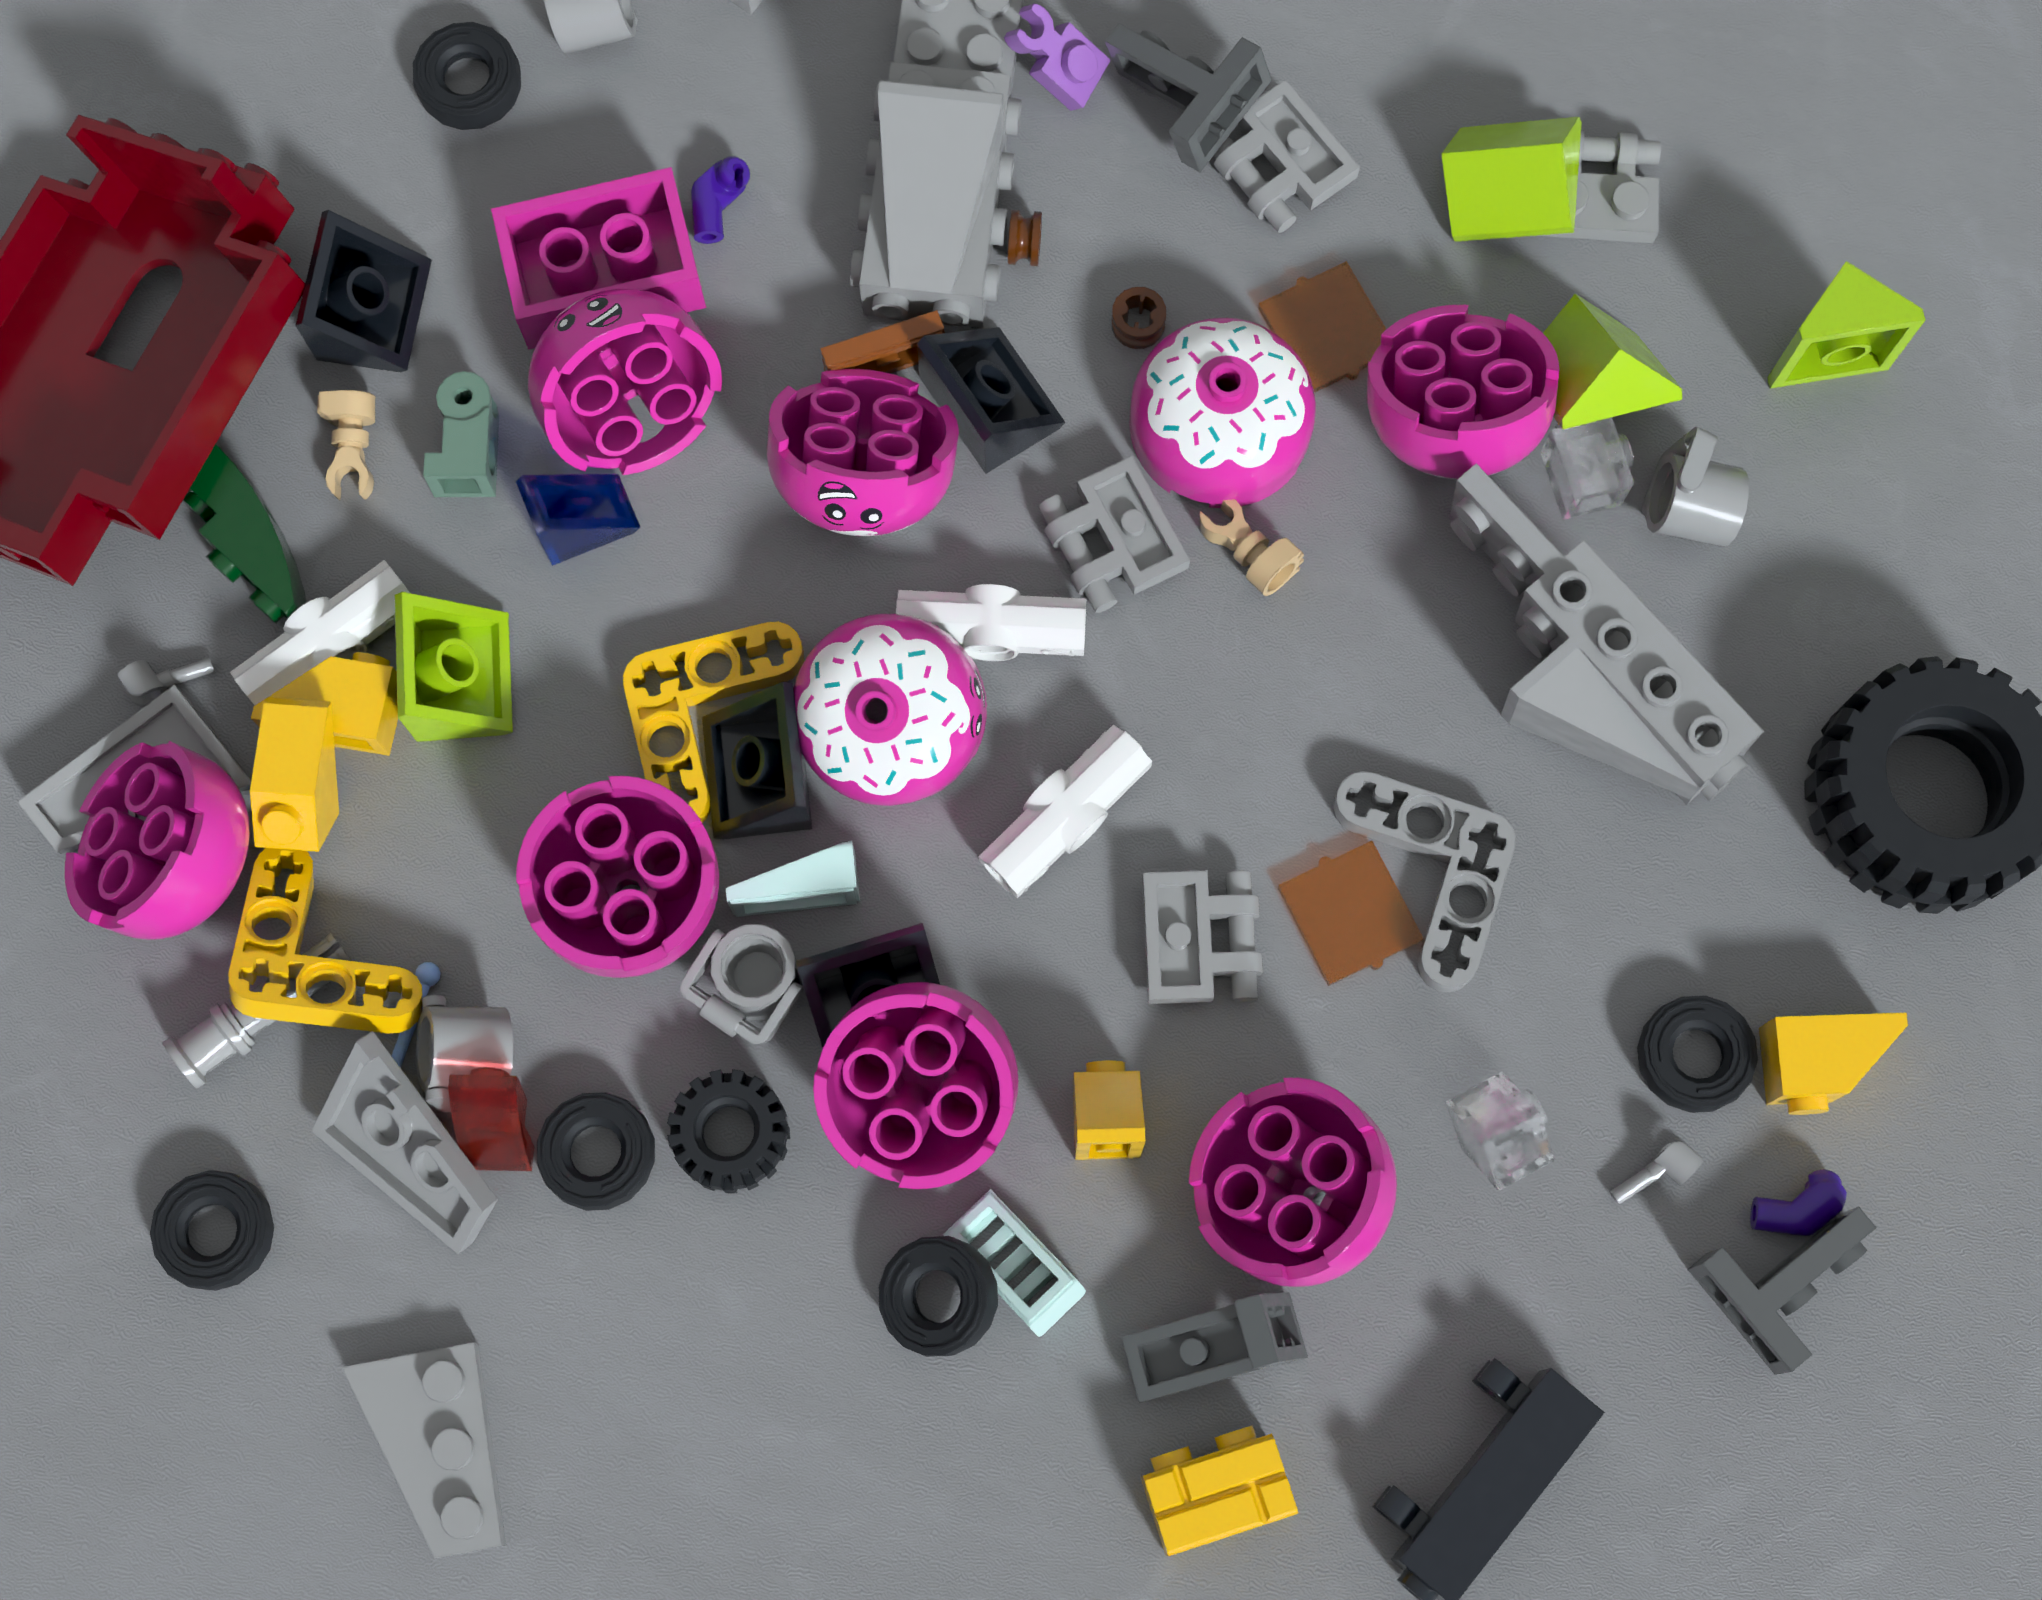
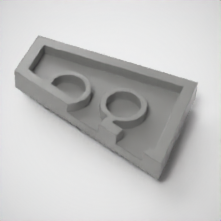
M173 685L17 801V803L54 850L60 854H65L79 848L85 825L90 817L79 812L95 782L116 758L141 742L153 747L160 744H168L169 741H172L207 757L221 766L231 776L239 787L240 792L250 789L251 779L181 690ZM128 810L129 815L143 821L146 820V817Z
M372 1031L357 1040L311 1132L454 1252L460 1254L474 1243L498 1199L375 1033Z
M472 1342L341 1367L434 1559L506 1546L479 1344Z

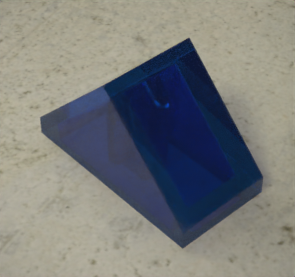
M619 474L522 475L515 481L536 534L552 566L634 534L640 528Z

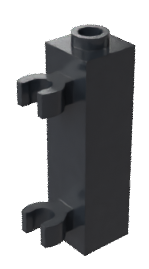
M1495 1358L1492 1361L1488 1360L1473 1378L1472 1382L1508 1411L1426 1514L1414 1501L1394 1485L1392 1487L1388 1486L1372 1507L1380 1515L1408 1536L1391 1560L1403 1570L1397 1581L1418 1600H1459L1605 1413L1552 1368L1539 1371L1528 1386H1526L1500 1361Z

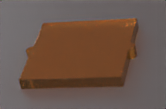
M1347 261L1310 279L1301 276L1297 279L1295 286L1260 302L1258 305V309L1270 330L1284 339L1301 358L1311 378L1314 393L1346 377L1350 380L1357 379L1359 372L1368 367V361H1371L1376 349L1381 345V334L1386 330Z
M1373 841L1332 860L1324 856L1319 860L1317 867L1278 885V889L1328 986L1368 967L1378 970L1383 965L1384 959L1424 940Z

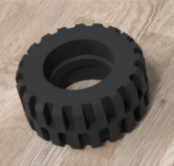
M1938 656L1918 658L1909 668L1899 663L1882 671L1872 682L1867 681L1830 717L1821 729L1823 736L1812 746L1807 761L1810 768L1815 769V771L1804 781L1805 800L1817 802L1818 809L1808 819L1814 835L1819 836L1826 833L1831 843V846L1823 853L1834 867L1844 861L1855 872L1849 882L1863 893L1875 886L1883 890L1881 902L1901 909L1911 901H1915V908L1919 913L1938 914L1949 906L1958 912L1975 907L1988 898L1993 899L2036 871L2042 865V716L2035 709L2042 701L2029 688L2022 694L2016 692L2009 686L2012 676L1995 667L1988 674L1984 675L1977 672L1979 664L1976 661L1956 657L1946 668H1943V661ZM1909 735L1938 738L1955 746L1972 761L1983 779L1988 803L1986 820L1979 833L1970 838L1944 837L1920 827L1902 811L1891 793L1886 772L1888 750L1895 740Z

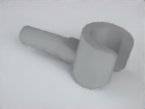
M210 657L171 670L167 669L159 674L155 673L146 660H138L121 669L118 673V679L130 699L135 704L145 707L173 685L214 673L215 671Z
M1685 1142L1668 1143L1643 1170L1610 1190V1193L1620 1205L1653 1182H1656L1663 1173H1666L1681 1186L1701 1166L1703 1159Z

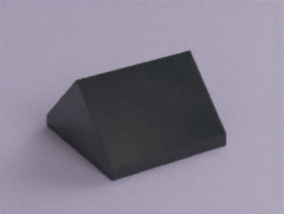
M330 210L322 212L295 325L316 360L400 373L407 371L432 259Z
M1000 327L926 335L917 343L920 379L939 407L947 404L951 408L957 419L959 436L985 474L1056 432L1065 423Z
M778 683L703 716L702 725L713 838L724 840L812 829L806 763L799 741L793 683Z
M923 923L796 961L822 1048L841 1018L868 995L889 986L909 982H926L940 985Z

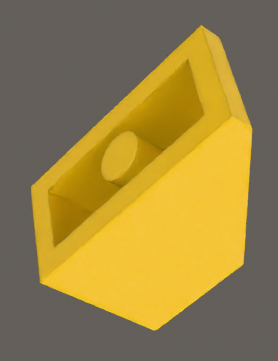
M363 652L353 653L352 660L330 656L269 696L330 701L332 705L334 747L390 756L398 722L397 671L393 666H390L391 662L381 656ZM266 699L253 707L251 719L259 728L263 703Z
M267 697L264 701L250 786L255 847L319 852L339 815L332 705L330 701Z
M1907 1012L1774 1017L1759 1027L1766 1105L1787 1104L1788 1114L1791 1115L1828 1112V1103L1849 1094L1908 1026Z
M1104 1060L1086 1063V1072H1074L1075 1160L1140 1158L1146 1142L1140 1071H1125V1062Z

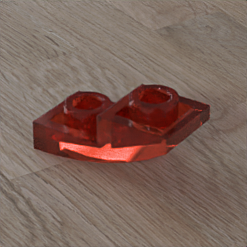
M489 1067L473 1069L470 1075L450 1074L448 1090L457 1143L476 1170L532 1171L535 1146L525 1126L527 1098L518 1077L510 1076L504 1070Z

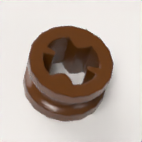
M1019 210L1011 211L1008 244L1009 265H1016L1018 260L1027 259L1030 262V266L1038 267L1042 212L1034 211L1031 217L1026 218L1020 214Z
M1132 287L1124 290L1116 297L1112 306V331L1115 338L1121 344L1132 349H1145L1153 346L1161 339L1165 330L1166 305L1163 298L1156 291L1147 287ZM1139 308V314H1142L1144 309L1151 312L1149 326L1139 328V322H1135L1134 327L1127 324L1129 310Z

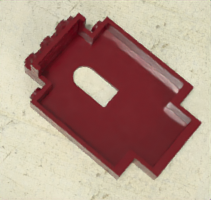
M79 114L66 135L99 169L92 182L88 185L80 180L70 178L67 183L40 175L0 240V558L71 586H74L111 522L158 540L161 539L303 295L305 287L302 279L289 266L292 261L290 256L274 245L295 209L277 189L279 181L270 172L252 163H246L244 168L236 166L227 157L212 149L199 148L197 152L186 149L173 138L161 133H152L150 137L139 134L127 124L114 118H108L104 123ZM171 265L180 268L183 276L181 289L133 371L94 358L142 277L160 266Z

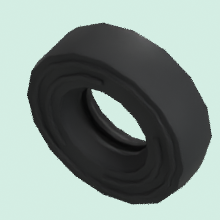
M475 22L452 23L434 31L420 45L413 61V86L424 109L441 124L460 130L482 129L501 120L515 105L521 90L520 64L508 40L492 27ZM462 58L481 60L489 68L487 83L479 91L472 94H458L451 91L445 85V75L448 68Z
M1705 995L1684 996L1661 1006L1643 1026L1637 1046L1639 1070L1650 1091L1667 1105L1690 1113L1713 1112L1737 1100L1752 1082L1758 1061L1756 1038L1745 1017L1728 1003ZM1687 1030H1701L1711 1035L1717 1041L1721 1049L1722 1059L1718 1070L1712 1076L1696 1079L1686 1075L1678 1068L1674 1061L1673 1047L1675 1040L1681 1033Z
M607 1092L582 1093L562 1102L546 1118L537 1139V1166L545 1185L564 1203L586 1211L609 1210L631 1200L647 1183L655 1162V1138L646 1117L628 1100ZM602 1126L608 1128L617 1135L621 1144V1155L617 1165L610 1172L601 1176H587L580 1173L575 1168L571 1159V1148L575 1138L582 1131L590 1127Z
M208 1170L187 1176L166 1191L154 1210L150 1237L154 1256L170 1277L190 1288L217 1291L240 1284L260 1268L271 1249L274 1223L270 1205L255 1185L234 1173ZM211 1205L224 1206L235 1217L237 1225L235 1239L231 1246L221 1254L214 1256L201 1255L190 1244L188 1236L190 1222L194 1215L204 1207Z
M951 1236L921 1237L903 1246L887 1263L879 1284V1311L888 1332L904 1348L926 1357L953 1356L977 1344L991 1327L998 1307L997 1281L988 1260L971 1244ZM933 1270H942L949 1273L956 1280L960 1289V1304L957 1311L950 1319L941 1323L927 1319L920 1312L916 1301V1291L919 1282L927 1273Z

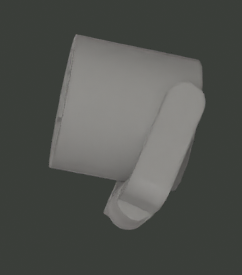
M544 0L552 31L559 47L565 54L632 38L636 35L638 18L631 0Z
M1696 426L1675 442L1661 456L1642 505V513L1646 517L1647 527L1651 533L1719 547L1729 546L1736 538L1747 510L1749 479L1747 472L1742 467L1710 461L1718 437Z
M746 924L731 930L727 934H724L719 929L713 932L682 979L680 991L687 1000L701 1008L699 1014L701 1017L729 1036L734 1037L736 1034H739L753 1044H762L774 1037L798 1000L804 987L801 985V977L796 964L797 960L790 943L775 929L765 925ZM710 962L711 975L722 999L715 994L710 996L696 986ZM746 1019L767 1022L762 1030H760Z
M430 995L423 997V1010L419 1019L416 1042L417 1076L420 1088L425 1092L426 1103L433 1113L451 1112V1092L505 1091L510 1081L513 1063V1029L507 1008L447 1007L445 996Z

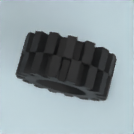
M720 1069L709 1072L711 1077L704 1080L697 1077L689 1083L691 1088L685 1094L680 1092L674 1102L677 1104L674 1113L669 1112L667 1124L670 1126V1135H667L669 1147L675 1155L674 1159L694 1181L712 1191L717 1189L723 1190L725 1193H737L738 1189L747 1188L751 1190L758 1187L760 1180L766 1176L770 1179L777 1171L775 1169L776 1165L780 1160L784 1161L788 1151L786 1149L787 1139H790V1127L788 1126L787 1114L782 1103L763 1080L755 1075L754 1077L747 1076L741 1070L732 1069V1073H723ZM725 1107H737L746 1111L754 1123V1136L750 1145L743 1152L734 1156L715 1154L707 1147L704 1139V1128L707 1120L714 1112Z

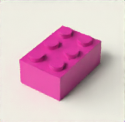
M672 167L491 209L515 318L528 350L536 347L549 324L566 308L585 297L602 291L639 289L661 295L676 303L686 312L706 308Z

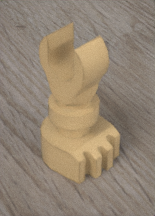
M321 391L318 395L317 413L323 419L328 420L330 424L338 427V429L332 431L331 444L337 447L335 451V458L328 468L325 478L328 489L338 500L341 499V479L349 472L359 473V495L364 500L370 496L374 487L373 475L365 463L363 448L369 446V432L363 430V426L375 423L376 397L363 391Z
M1235 499L1222 501L1220 509L1232 519L1227 525L1219 526L1214 524L1210 518L1200 511V529L1205 539L1235 551L1233 557L1242 566L1251 565L1247 571L1246 578L1264 596H1269L1276 592L1300 570L1299 565L1304 562V553L1287 538L1278 539L1271 546L1267 547L1269 543L1268 538L1260 531L1252 532V529L1244 519L1242 507Z

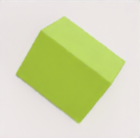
M1580 117L1460 127L1441 153L1451 233L1454 241L1574 233L1582 125Z
M1846 261L1768 375L1767 379L1770 389L1889 370L1925 322L1923 309Z
M1577 294L1572 296L1543 332L1553 345L1559 360L1557 400L1553 417L1563 430L1682 400V388L1634 331Z
M407 592L396 594L395 629L398 719L416 742L502 736L512 733L509 613Z

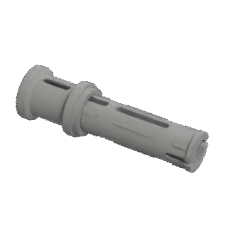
M331 932L325 936V939L302 954L352 961ZM290 978V990H287V997L296 998V979ZM269 979L264 981L262 984L257 986L252 991L262 992L263 986L265 985V983H269ZM331 981L315 983L309 988L308 996H312ZM226 1002L221 1005L217 1003L209 1009L210 1017L178 1040L169 1037L162 1044L184 1076L196 1089H199L206 1084L205 1076L236 1053L245 1056L252 1051V1046L256 1044L253 1037L277 1020L254 1018L242 1014L233 1004L229 1006Z

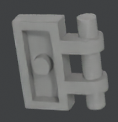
M1286 79L1260 96L1238 123L1246 135L1236 142H1233L1228 136L1214 154L1216 158L1215 168L1226 180L1234 179L1249 197L1247 205L1258 219L1266 218L1278 233L1287 230L1297 219V216L1285 203L1286 199L1296 193L1311 211L1358 178L1360 170L1358 163ZM1261 154L1266 157L1279 173L1269 182L1265 180L1251 163Z
M1581 130L1574 233L1537 236L1654 243L1659 233V178L1635 176L1636 164H1659L1661 141L1638 140L1637 133L1618 132L1616 138L1584 136V132ZM1581 161L1612 162L1613 175L1581 173Z
M1133 455L1077 482V492L1084 503L1083 506L1069 512L1060 495L1049 497L1039 505V509L1048 524L1044 530L1054 548H1061L1073 570L1070 579L1079 595L1087 596L1095 613L1104 612L1117 603L1108 582L1121 574L1124 576L1133 595L1189 569L1190 559ZM1097 527L1110 553L1094 559L1082 535Z
M1208 870L1143 873L1148 1004L1213 1002V976L1231 977L1233 1001L1250 1002L1258 1000L1257 976L1263 974L1262 954L1255 952L1254 919L1260 917L1259 897L1252 895L1251 872L1232 871L1226 873L1227 895L1209 896ZM1222 919L1228 921L1230 952L1212 953L1210 920Z

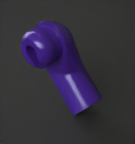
M729 156L716 162L694 182L691 189V203L695 241L703 244H712L723 240L722 211L744 191L750 180V169L741 158Z
M1826 1169L1816 1170L1808 1175L1805 1190L1793 1201L1754 1197L1750 1211L1752 1230L1799 1236L1813 1235L1843 1210L1847 1192L1842 1186L1840 1177L1835 1172Z

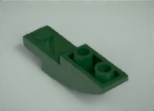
M215 444L184 497L183 502L205 523L198 531L213 548L205 557L230 582L234 583L240 576L248 581L256 589L249 596V599L271 621L277 624L284 616L288 619L299 607L306 604L305 591L297 564L285 536L267 506L233 461Z

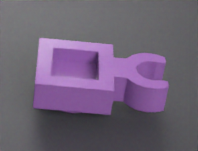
M1035 3L1022 7L1019 14L1030 24L1031 37L1019 28L1007 32L1004 37L1005 42L1013 51L1019 54L1030 53L1037 59L1029 74L1070 111L1084 108L1111 60L1070 22L1057 25L1054 29L1053 20L1044 7Z

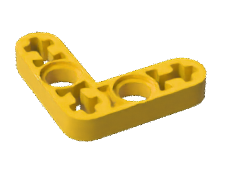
M779 621L765 622L644 652L635 656L627 664L623 673V686L645 779L673 791L667 773L680 771L682 784L687 794L691 796L698 795V799L690 801L688 805L695 811L702 823L707 819L711 809L710 796L689 707L792 680L799 673L804 663V650L798 633L788 624ZM772 640H779L780 646L784 649L792 648V650L783 653L784 663L779 666H772L768 657L749 660L753 673L743 675V664L736 649L746 646L748 657L752 658L767 653V642ZM710 653L723 654L732 662L730 674L718 683L705 682L697 675L699 661ZM685 661V672L692 688L683 690L679 678L661 683V694L656 696H649L646 688H637L638 685L646 682L645 673L650 670H657L660 678L664 679L679 676L675 663ZM664 726L678 728L684 733L682 749L671 757L657 756L650 750L649 746L652 734ZM689 764H692V766H693V769H692V770H684V769H683V768L687 767ZM656 772L665 773L657 779L655 777Z
M265 848L260 852L254 862L228 972L230 999L234 1007L242 1014L254 1018L387 1034L401 1033L413 1027L418 1022L422 1013V985L418 977L409 970L397 966L299 955L314 889L313 860L307 851ZM289 868L293 870L294 874H290L287 879L285 898L275 896V877L280 875L281 869ZM268 918L284 920L291 927L284 937L276 940L260 938L253 930L260 921ZM257 976L269 977V983H265L262 992L250 991L249 985L255 983ZM290 978L296 979V998L287 997V990H290ZM329 980L337 982L345 990L344 995L338 1001L327 1004L315 1002L307 994L309 988L315 983ZM356 986L365 987L363 1006L356 1005ZM389 992L401 993V999L398 1001L396 1008L384 1007V1001L388 998Z

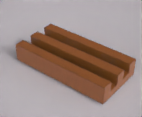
M938 310L820 348L824 371L864 369L894 373L918 365L917 343L921 338L926 335L945 333Z

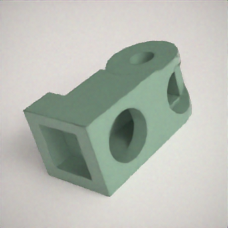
M466 371L453 373L443 380L436 394L437 406L444 418L442 453H424L423 476L434 497H496L499 432L498 407L491 397L489 386L482 377Z

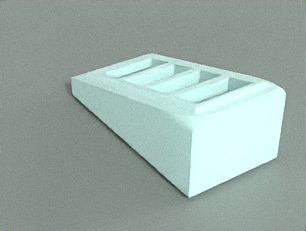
M853 842L839 843L727 887V902L733 915L742 917L857 904V901H860Z
M990 1189L943 1236H951L970 1244L997 1217L1005 1223L978 1251L990 1263L1016 1237L1021 1240L1022 1244L995 1270L992 1267L991 1269L997 1281L998 1294L1030 1329L1040 1337L1084 1296L1086 1290ZM1036 1256L1041 1264L1012 1290L1007 1283ZM1055 1277L1058 1281L1029 1308L1026 1303Z

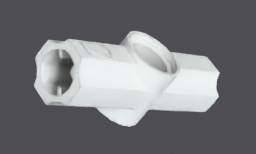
M383 560L331 599L319 597L299 607L285 622L283 634L257 651L230 673L246 696L256 705L330 656L352 660L353 653H366L367 644L395 625V595L400 592H410L387 562Z
M995 584L971 586L966 589L965 593L898 590L896 614L920 618L939 626L940 629L953 637L973 659L1005 661L1015 658L1018 653L1084 656L1087 602L1085 598L1021 596L1020 592L1012 587Z
M1113 724L1066 771L1063 769L1057 770L1033 792L1024 804V812L978 856L979 862L1002 888L1018 898L1065 851L1069 854L1074 852L1096 832L1107 818V810L1151 768L1152 760L1134 738Z

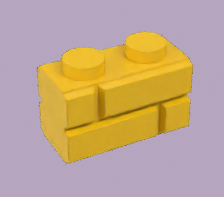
M1253 1425L1215 1437L1218 1451L1195 1459L1192 1458L1189 1446L1150 1458L1154 1472L1140 1477L1166 1556L1181 1553L1298 1514L1290 1484L1272 1433L1257 1438Z

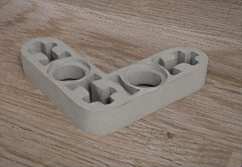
M1361 771L1351 774L1342 781L1334 797L1333 810L1335 817L1343 828L1352 833L1447 864L1419 951L1417 967L1420 977L1427 986L1434 990L1447 993L1460 990L1470 982L1479 968L1515 850L1516 835L1513 826L1505 817L1495 812L1376 773ZM1361 789H1367L1373 792L1371 802L1386 809H1390L1394 797L1403 800L1394 819V828L1384 826L1389 815L1387 812L1370 809L1366 817H1359L1354 814L1355 803L1347 800L1346 795L1357 797ZM1418 807L1432 809L1440 817L1442 824L1441 832L1430 839H1422L1413 835L1406 823L1407 814L1412 809ZM1483 828L1494 832L1492 842L1501 846V850L1493 849L1485 859L1481 873L1469 871L1478 850V844L1469 840V836L1477 837ZM1458 863H1460L1463 867L1467 868L1468 870H1458ZM1483 874H1493L1494 880L1491 881ZM1466 885L1477 889L1484 900L1483 912L1478 917L1471 919L1462 918L1457 915L1449 903L1450 892L1454 888ZM1440 922L1456 932L1476 934L1475 941L1467 935H1464L1460 940L1456 952V960L1465 964V968H1456L1450 977L1440 974L1441 964L1437 960L1431 959L1432 953L1441 954L1449 943L1452 930H1440Z

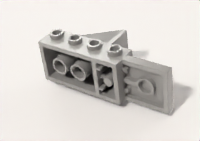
M902 0L894 60L890 62L888 81L879 80L875 92L874 121H880V139H869L866 157V175L874 176L872 195H861L858 215V230L867 231L864 250L854 249L851 261L850 285L860 287L863 315L908 320L938 310L944 325L983 328L986 302H997L1000 265L991 264L994 245L1004 246L1008 209L999 208L1001 190L1011 191L1015 154L1006 153L1008 135L1018 136L1022 99L1011 98L1017 52L1007 45L1004 37L1007 32L1020 28L1021 15L1019 11L1023 7L1024 0Z
M1477 463L1457 479L1450 510V516L1454 519L1450 523L1451 528L1469 549L1476 551L1480 547L1496 564L1493 567V573L1512 595L1517 597L1521 593L1524 594L1515 618L1516 623L1520 626L1516 633L1522 643L1536 657L1542 659L1545 655L1548 656L1510 688L1501 716L1510 725L1675 793L1686 805L1700 793L1708 801L1713 799L1748 765L1742 756L1764 730L1584 540L1567 555L1563 556Z

